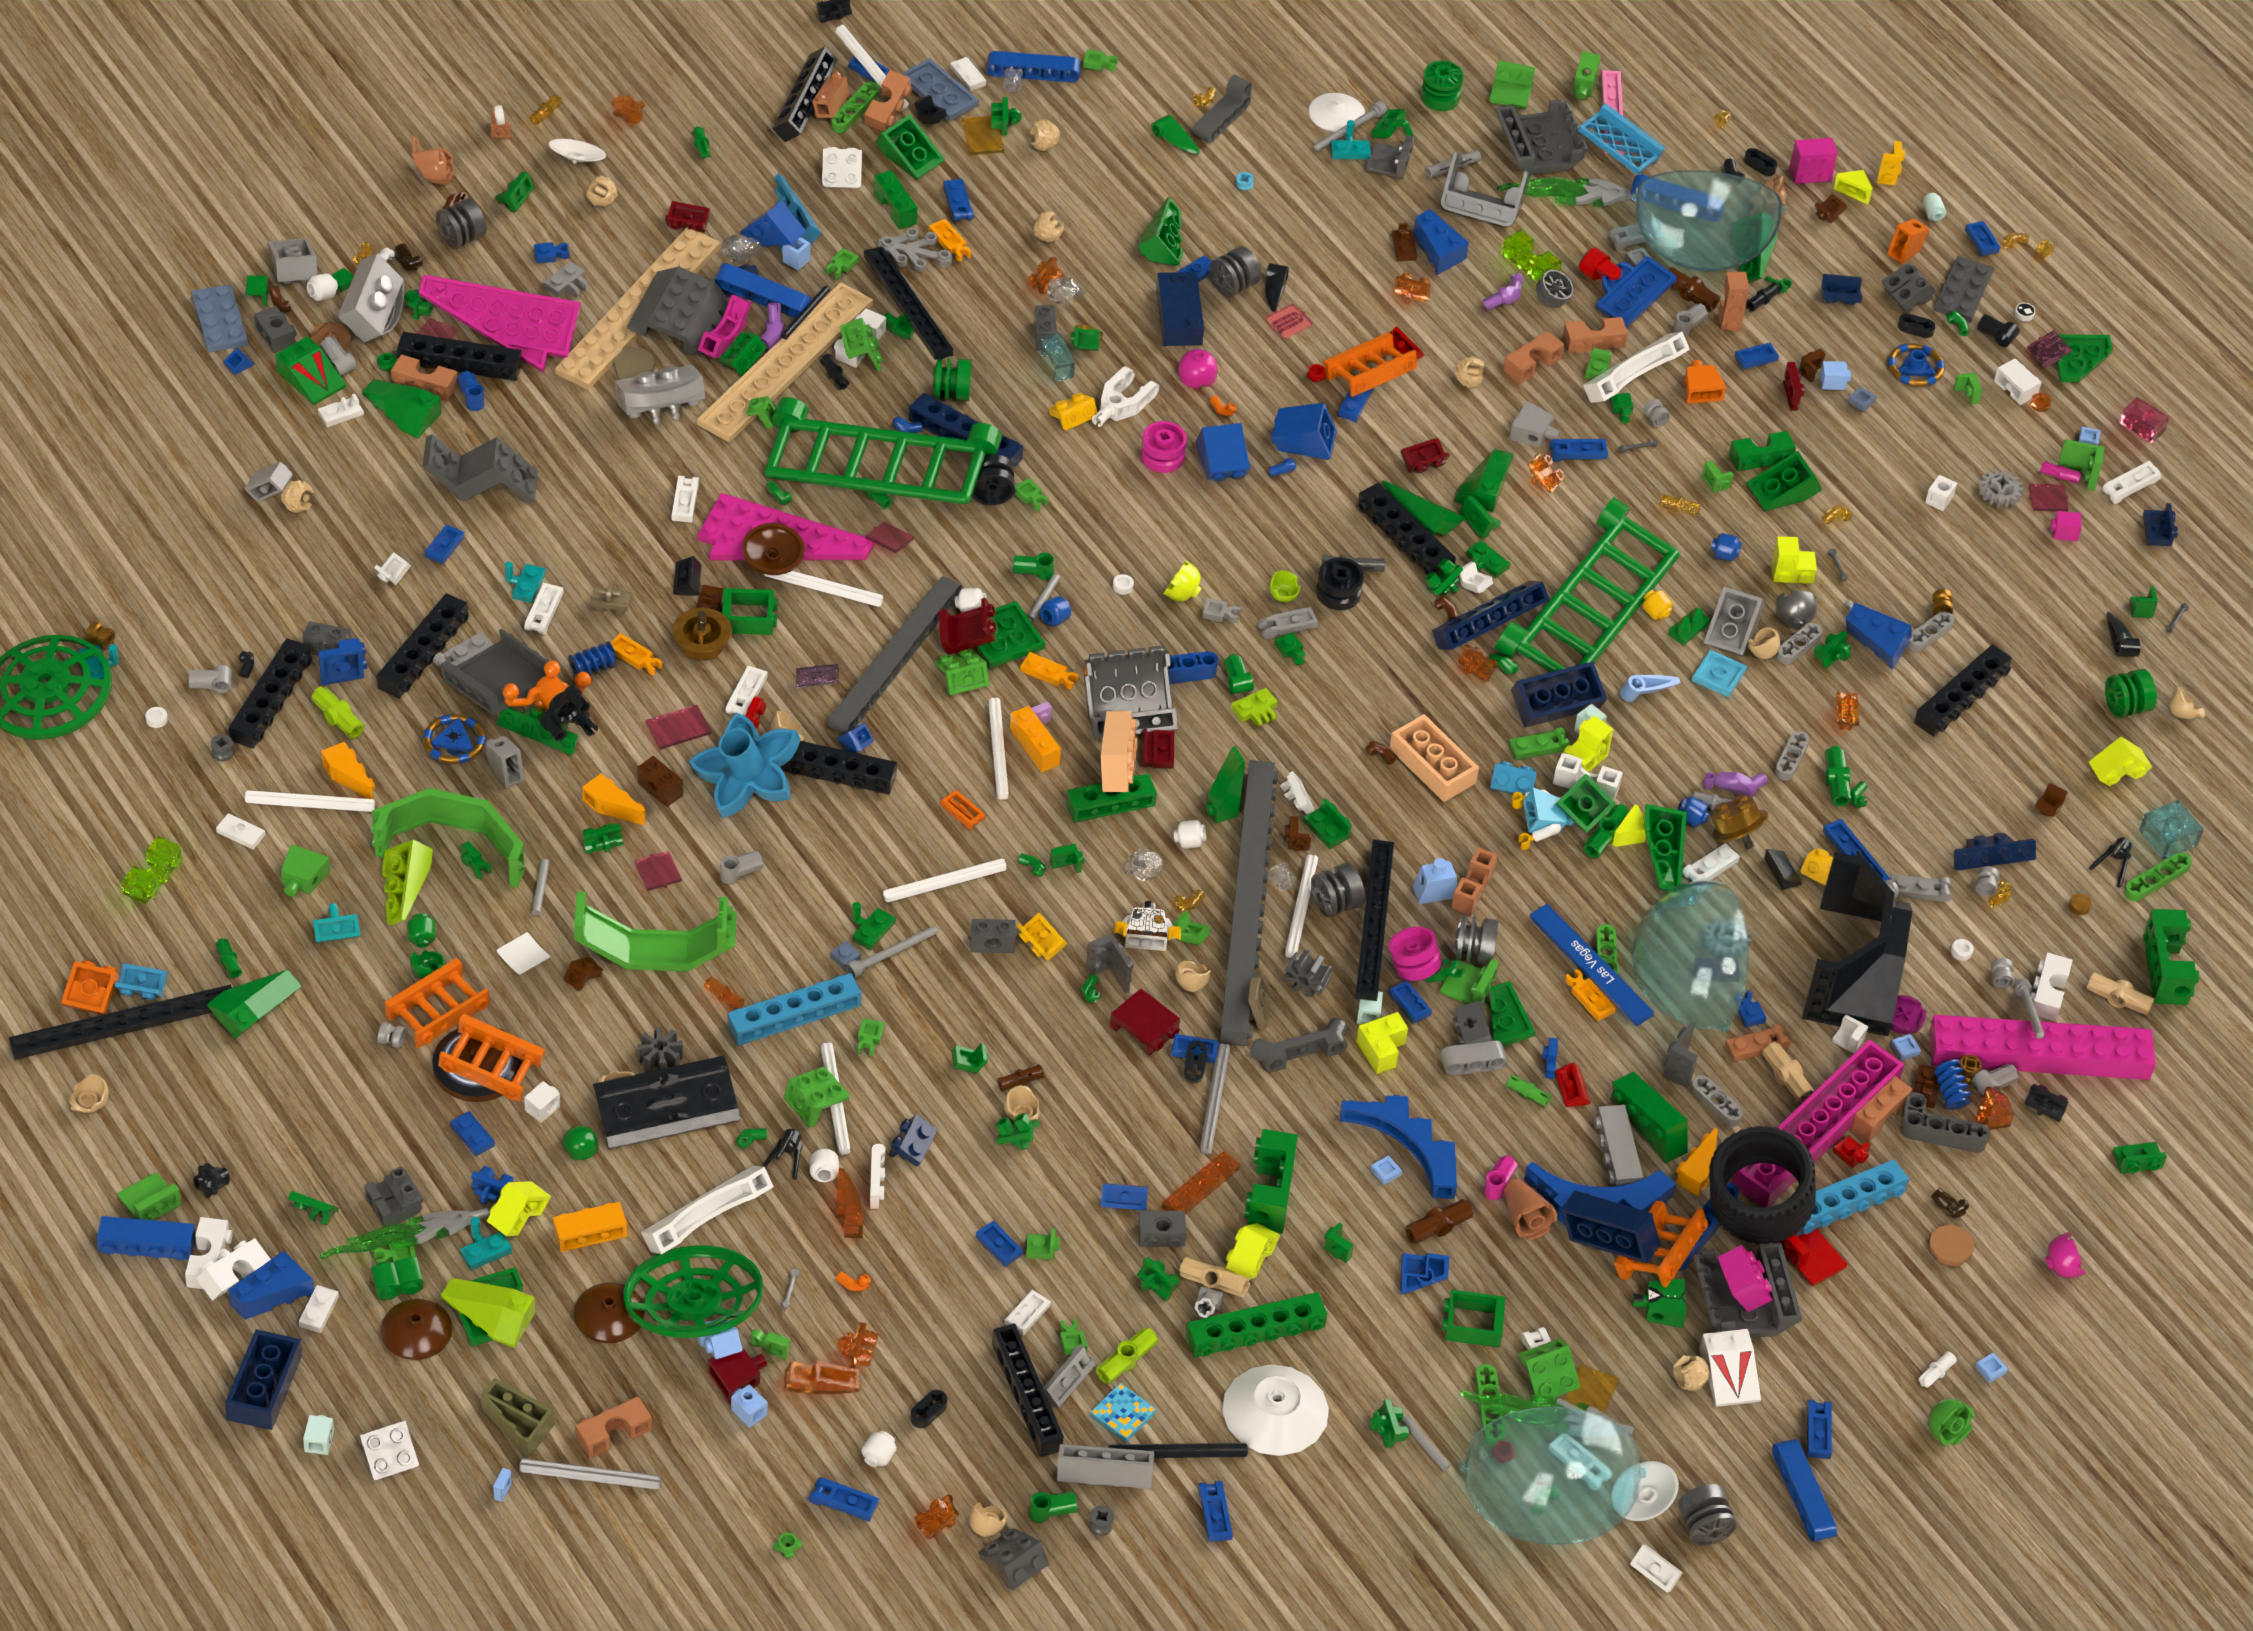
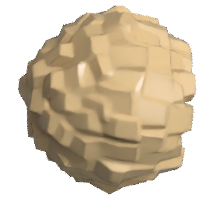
M1039 120L1031 127L1030 134L1035 136V142L1031 144L1036 149L1045 151L1056 146L1060 137V131L1056 125L1049 120Z
M596 176L586 193L587 199L593 205L604 207L612 204L613 200L618 196L613 181L604 176Z
M1053 211L1041 213L1034 223V235L1042 241H1056L1064 230V222L1056 227L1058 221L1052 219L1057 215L1056 213H1053Z
M1474 356L1459 361L1455 371L1457 380L1468 388H1475L1481 385L1484 361Z
M291 481L283 490L281 500L291 512L308 511L312 504L307 502L309 494L305 493V491L314 493V491L305 481Z
M1683 1355L1673 1365V1376L1680 1388L1695 1392L1700 1390L1709 1379L1710 1370L1702 1357Z

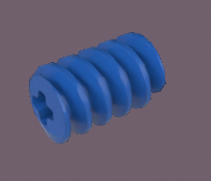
M609 641L605 645L599 644L598 647H591L590 651L585 649L582 653L577 652L574 656H568L569 665L576 675L582 671L587 672L591 676V669L599 673V666L605 671L607 670V663H609L611 668L615 667V652Z
M1958 1059L1945 1061L1938 1065L1934 1071L1935 1076L1938 1077L1937 1082L1940 1085V1091L1943 1093V1100L1946 1101L1945 1106L1951 1110L1963 1108L1971 1103V1100H1966V1098L1971 1096V1092L1964 1091L1968 1088V1084L1961 1083L1966 1078L1964 1075H1959L1963 1072V1069L1961 1067L1955 1068L1960 1064Z

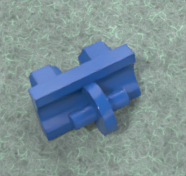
M484 1166L479 1172L474 1171L472 1173V1189L476 1190L475 1194L481 1196L480 1203L486 1205L490 1200L496 1202L501 1196L502 1188L508 1182H514V1178L503 1174L500 1180L494 1179L495 1171Z

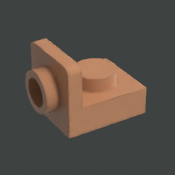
M492 107L491 138H510L511 123L505 122L504 125L498 126L494 107Z

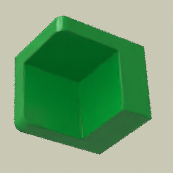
M247 275L246 295L262 296L263 306H267L269 292L268 276Z
M2150 587L2147 597L2130 598L2129 603L2132 617L2153 618L2158 603L2155 587Z

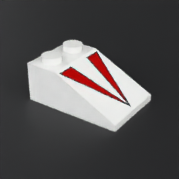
M1748 1329L1703 1334L1699 1351L1710 1370L1708 1382L1715 1406L1761 1402L1754 1349Z

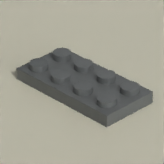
M1957 256L1936 302L1934 311L1945 315L1952 313V311H1957L1967 322L1971 323L1992 277L1994 267Z

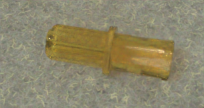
M555 94L546 103L540 104V108L530 115V120L535 125H539L546 117L553 114V111L561 104L562 98Z
M1662 494L1659 504L1660 507L1698 514L1701 507L1700 503L1684 500L1681 496L1678 498Z

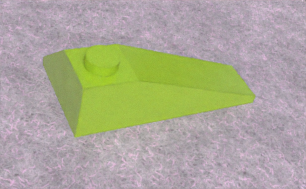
M410 840L389 848L384 852L382 876L386 877L384 892L388 894V899L385 903L388 925H394L406 920L430 870L433 849L418 841Z
M451 1278L441 1294V1298L460 1314H465L470 1318L472 1323L486 1331L491 1339L512 1348L516 1347L535 1314V1297L511 1288Z

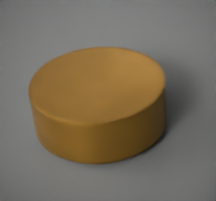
M2084 894L2073 895L2069 902L2070 910L2078 915L2087 914L2092 905L2091 899Z

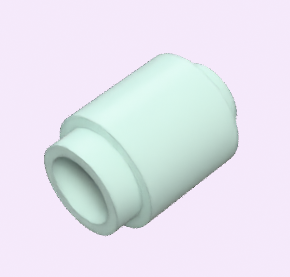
M1929 193L1923 198V207L1930 221H1940L1945 217L1946 209L1940 196L1936 193Z

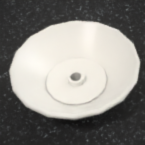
M1272 1364L1251 1368L1236 1377L1224 1394L1222 1408L1228 1430L1240 1443H1246L1248 1448L1258 1453L1276 1456L1301 1452L1317 1442L1327 1427L1329 1411L1323 1391L1309 1376L1292 1367Z

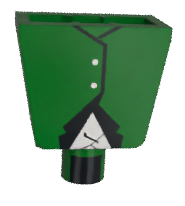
M1672 1279L1667 1287H1663L1660 1280L1650 1281L1647 1284L1645 1294H1633L1632 1305L1633 1307L1646 1308V1320L1649 1322L1683 1328L1686 1317L1685 1280Z

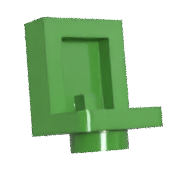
M1184 911L1174 922V926L1181 928V940L1177 939L1178 941L1200 946L1211 933L1209 926L1191 922L1189 912Z

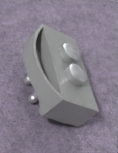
M378 253L360 260L338 314L340 321L345 323L352 330L353 334L364 343L389 333L397 325L402 313L404 279Z
M692 364L682 367H665L658 372H641L637 376L614 381L617 403L630 418L642 416L641 412L649 411L655 425L660 424L659 412H661V408L669 407L672 412V418L676 421L680 419V404L688 402V405H698L701 399L706 398L703 377Z

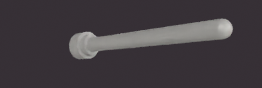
M1382 101L1372 104L1370 111L1354 120V129L1373 117L1380 118L1384 116L1387 112L1386 105ZM1347 125L1316 143L1314 149L1319 151L1331 144V140H1337L1344 136Z
M932 926L862 961L852 960L845 964L847 974L851 973L855 979L861 976L866 968L936 935L938 928Z
M2026 978L2018 979L2014 983L2015 993L2023 999L2036 1038L2042 1039L2044 1032L2030 996L2033 990L2032 985Z

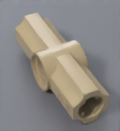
M2095 972L2092 974L2086 988L2107 998L2109 1004L2115 1008L2128 1007L2146 1016L2149 1014L2155 998L2134 990L2132 984L2126 980L2114 981Z
M1773 1042L1763 1049L1762 1055L1774 1069L1776 1081L1781 1086L1785 1085L1797 1102L1802 1104L1815 1092L1803 1076V1069L1797 1060H1791L1779 1043Z
M1185 1257L1180 1266L1179 1272L1181 1277L1201 1283L1207 1288H1216L1239 1297H1245L1250 1286V1278L1227 1271L1222 1266H1213L1189 1257ZM1213 1272L1217 1274V1282L1212 1280Z

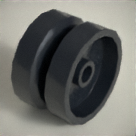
M987 454L985 455L972 497L984 505L1003 504L1015 494L1014 466L1005 456Z
M1332 558L1325 561L1321 565L1318 574L1316 593L1319 601L1324 606L1334 610H1348L1355 607L1359 603L1364 581L1362 568L1359 564L1347 558Z

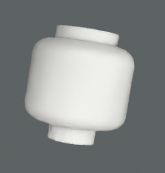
M324 273L312 276L307 283L306 289L308 295L315 301H323L335 296L338 284L330 274Z
M963 588L959 596L955 597V606L963 613L982 607L981 599H987V597L979 588Z
M1198 820L1181 821L1178 824V829L1174 830L1175 842H1179L1183 849L1201 847L1203 842L1206 841L1205 825L1201 824Z
M819 1149L811 1155L809 1166L810 1174L814 1180L825 1183L834 1180L838 1176L839 1159L834 1151Z
M884 1431L870 1434L861 1450L865 1457L864 1461L871 1467L886 1466L896 1452L895 1439Z

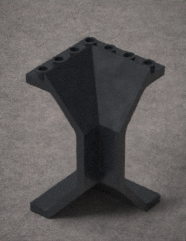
M1858 850L1855 856L1834 852L1820 909L1881 921L1880 933L1876 939L1839 962L1817 959L1802 1019L1841 1027L1843 1017L1848 1015L1868 1026V1033L1889 1036L1906 958L1912 908L1910 903L1894 900L1895 893Z

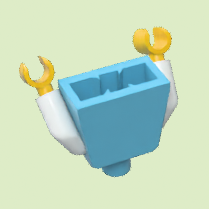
M1532 788L1525 795L1520 792H1515L1512 795V807L1514 809H1520L1524 805L1528 832L1532 833V835L1528 833L1520 834L1518 842H1522V850L1529 849L1531 841L1535 840L1537 842L1559 834L1565 825L1571 826L1574 823L1556 804L1560 798L1544 789Z

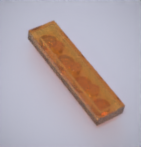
M1221 1152L1162 1202V1209L1165 1211H1185L1186 1215L1236 1173L1240 1168V1163L1226 1152Z

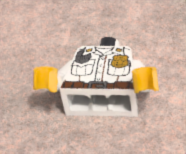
M1145 901L1142 908H1134L1132 914L1127 915L1122 921L1115 922L1113 934L1118 933L1126 936L1125 948L1166 951L1167 939L1177 938L1181 940V928L1174 926L1169 918H1165L1163 910L1155 909L1156 905L1154 902Z

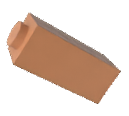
M834 72L832 76H828L813 99L812 103L816 118H834L849 96L850 90L847 78L841 77L839 72Z

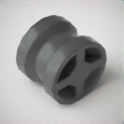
M219 734L212 738V756L215 760L223 762L233 757V742L230 736Z
M1106 1506L1095 1507L1090 1513L1089 1528L1091 1532L1098 1536L1108 1535L1113 1529V1511Z

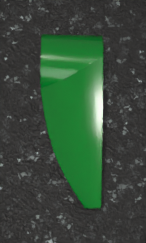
M1168 114L1151 124L1152 131L1156 137H1164L1180 149L1199 154V148L1171 115Z

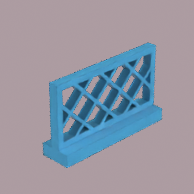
M1606 103L1599 112L1583 123L1578 129L1581 134L1637 175L1652 163L1656 164L1665 150L1663 145ZM1586 128L1594 129L1595 132H1590ZM1600 130H1606L1607 134L1600 133ZM1602 139L1609 140L1610 143H1605ZM1614 141H1620L1622 145H1617ZM1617 150L1624 151L1625 155L1620 154ZM1629 152L1637 153V156H1631ZM1632 162H1639L1640 167H1637Z

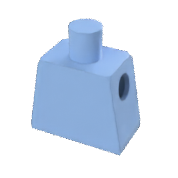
M1443 858L1435 859L1433 864L1421 866L1413 884V890L1418 903L1424 904L1453 899L1454 891L1457 888V877L1451 862Z

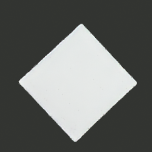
M528 932L496 950L503 960L519 975L551 957L535 942Z

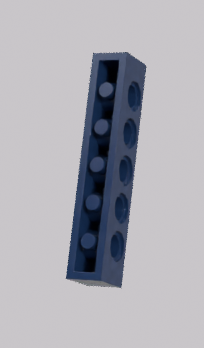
M925 393L909 407V421L912 423L921 422L922 428L940 437L967 440L971 426L979 423L968 415ZM1002 435L997 454L1008 458L1015 468L1023 459V445Z
M1528 581L1433 629L1432 632L1438 649L1452 650L1549 601L1543 581Z

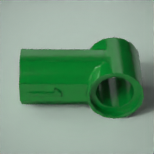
M1040 553L1036 557L1015 555L1013 573L1033 574L1041 580H1049L1054 574V557L1049 553Z
M1237 654L1229 655L1224 659L1223 665L1228 675L1231 694L1253 691L1254 682L1250 672L1247 673L1241 656H1237Z
M1045 1492L1034 1493L1030 1500L1029 1518L1036 1523H1042L1052 1516L1076 1513L1077 1499L1075 1493L1065 1492L1048 1495Z

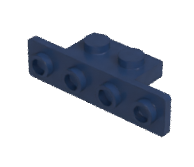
M1995 833L1994 836L1988 837L1978 835L1974 839H1966V848L1954 850V869L1958 871L2035 860L2036 841L2034 839L2014 841L2005 833Z

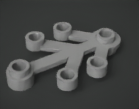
M909 228L904 235L895 238L886 236L878 241V247L882 246L887 254L893 257L898 267H905L908 257L914 264L916 271H924L926 269V261L917 255L936 259L937 265L943 268L952 265V254L950 251L941 250L936 252L922 248L937 243V234L934 232H928L924 239L915 241L918 239V230L916 228ZM909 240H910V241H915V242L910 243V244H907V245L902 244V243H904V242H906V241H909Z

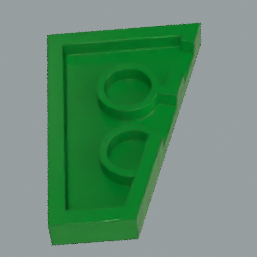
M1508 981L1490 987L1493 1040L1500 1041L1503 1047L1534 1037L1535 1030L1511 982Z

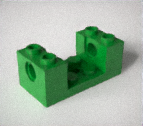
M2152 909L2143 933L2152 998H2155L2153 1004L2188 1005L2191 996H2194L2195 984L2199 982V971L2196 970L2195 961H2171L2170 953H2180L2182 945L2186 944V934L2191 929V920L2187 919L2186 910Z
M1262 1129L1261 1138H1256L1253 1164H1257L1256 1173L1277 1176L1278 1180L1276 1187L1254 1184L1253 1191L1248 1192L1244 1218L1248 1219V1225L1258 1223L1276 1233L1283 1234L1298 1134Z

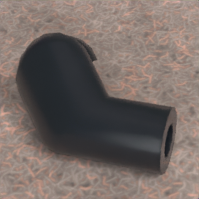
M1731 158L1726 159L1723 164L1725 175L1741 183L1744 180L1745 174L1736 170L1735 160Z
M242 651L239 655V660L243 665L239 675L243 678H249L254 667V654L250 651Z

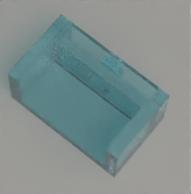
M1061 333L1043 337L1041 355L1042 357L1048 356L1054 366L1055 381L1073 378L1075 360Z

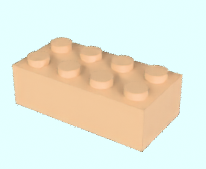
M1106 711L1101 749L1103 792H1128L1129 784L1133 783L1137 750V738H1135L1137 725L1136 719H1132V711Z
M1425 714L1392 732L1389 749L1443 802L1476 784L1479 767Z

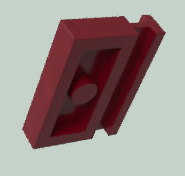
M1787 362L1783 385L1790 411H1797V404H1800L1801 396H1804V385L1800 383L1801 374L1800 370H1797L1795 362Z
M1144 729L1143 767L1149 765L1152 768L1174 769L1175 731L1153 730V732H1148L1147 729Z

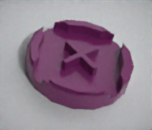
M1899 995L1890 1030L1906 1035L1921 1030L1926 1020L1925 1008L1923 1009L1918 1000L1910 996Z

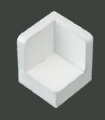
M1845 1015L1841 1027L1834 1035L1832 1042L1855 1054L1865 1040L1868 1026Z

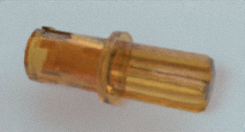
M713 977L706 979L704 987L716 995L719 1001L726 1002L734 1009H741L745 1002L743 997L733 992L730 986H724Z

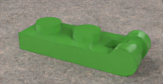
M1559 727L1551 732L1509 739L1508 745L1514 759L1520 760L1563 752L1571 743L1566 738L1565 729Z

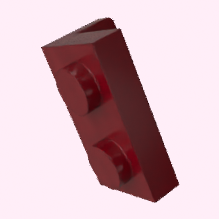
M671 201L669 213L666 215L665 221L672 229L679 230L680 228L686 229L688 227V229L705 233L710 208Z
M1439 438L1406 447L1400 451L1408 472L1416 471L1417 474L1428 470L1430 466L1435 468L1443 466L1450 457L1449 452L1444 453Z

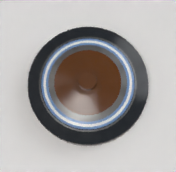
M458 1029L447 1034L438 1043L432 1059L433 1073L437 1083L446 1093L457 1099L469 1102L490 1101L503 1096V1094L455 1073L446 1072L438 1066L441 1051L450 1055L459 1040L461 1033L458 1032ZM469 1038L458 1059L471 1063L482 1042ZM490 1047L479 1068L491 1073L502 1051ZM510 1056L499 1077L512 1082L523 1060Z

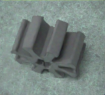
M1304 950L1301 956L1298 952H1295L1285 968L1287 972L1284 975V979L1286 982H1295L1292 986L1295 992H1298L1302 986L1307 997H1312L1315 992L1321 995L1331 979L1329 975L1332 972L1331 966H1321L1324 961L1321 955H1318L1314 961L1310 956L1309 950Z
M655 1027L654 1038L647 1035V1032L641 1035V1044H638V1063L644 1062L645 1072H650L656 1065L659 1066V1069L667 1068V1065L670 1067L680 1065V1059H683V1041L679 1040L677 1042V1032L670 1030V1033L665 1038H662V1027Z

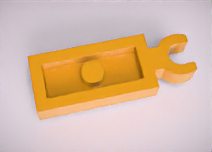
M946 219L929 225L928 231L936 233L939 244L945 250L950 251L951 254L955 253L956 259L959 262H962V255L971 258V250L966 247L967 242Z
M622 633L618 634L610 642L615 656L636 669L641 670L645 667L650 675H655V668L653 666L662 668V661L658 658H653V652Z
M1029 652L1020 666L1021 672L1057 687L1062 683L1067 689L1073 690L1074 682L1072 681L1078 682L1079 675L1075 672H1067L1066 666L1032 652Z
M1575 970V978H1572L1569 974L1566 975L1565 982L1572 987L1571 993L1597 1022L1615 1013L1616 1007L1590 978L1584 980L1580 970Z

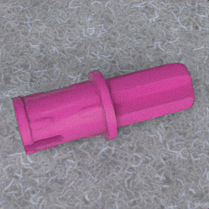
M2043 462L2040 470L2041 473L2057 477L2058 480L2063 479L2078 484L2082 473L2064 467L2065 465L2061 467L2048 462Z

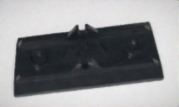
M725 1055L593 1084L608 1150L741 1120Z

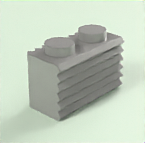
M278 462L254 473L248 482L249 484L245 487V491L256 502H260L270 498V496L272 497L283 492L293 474L282 462Z

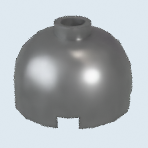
M1791 591L1789 596H1785V593L1776 598L1777 614L1784 623L1791 625L1793 628H1801L1813 620L1817 612V597L1813 598V593L1806 591Z

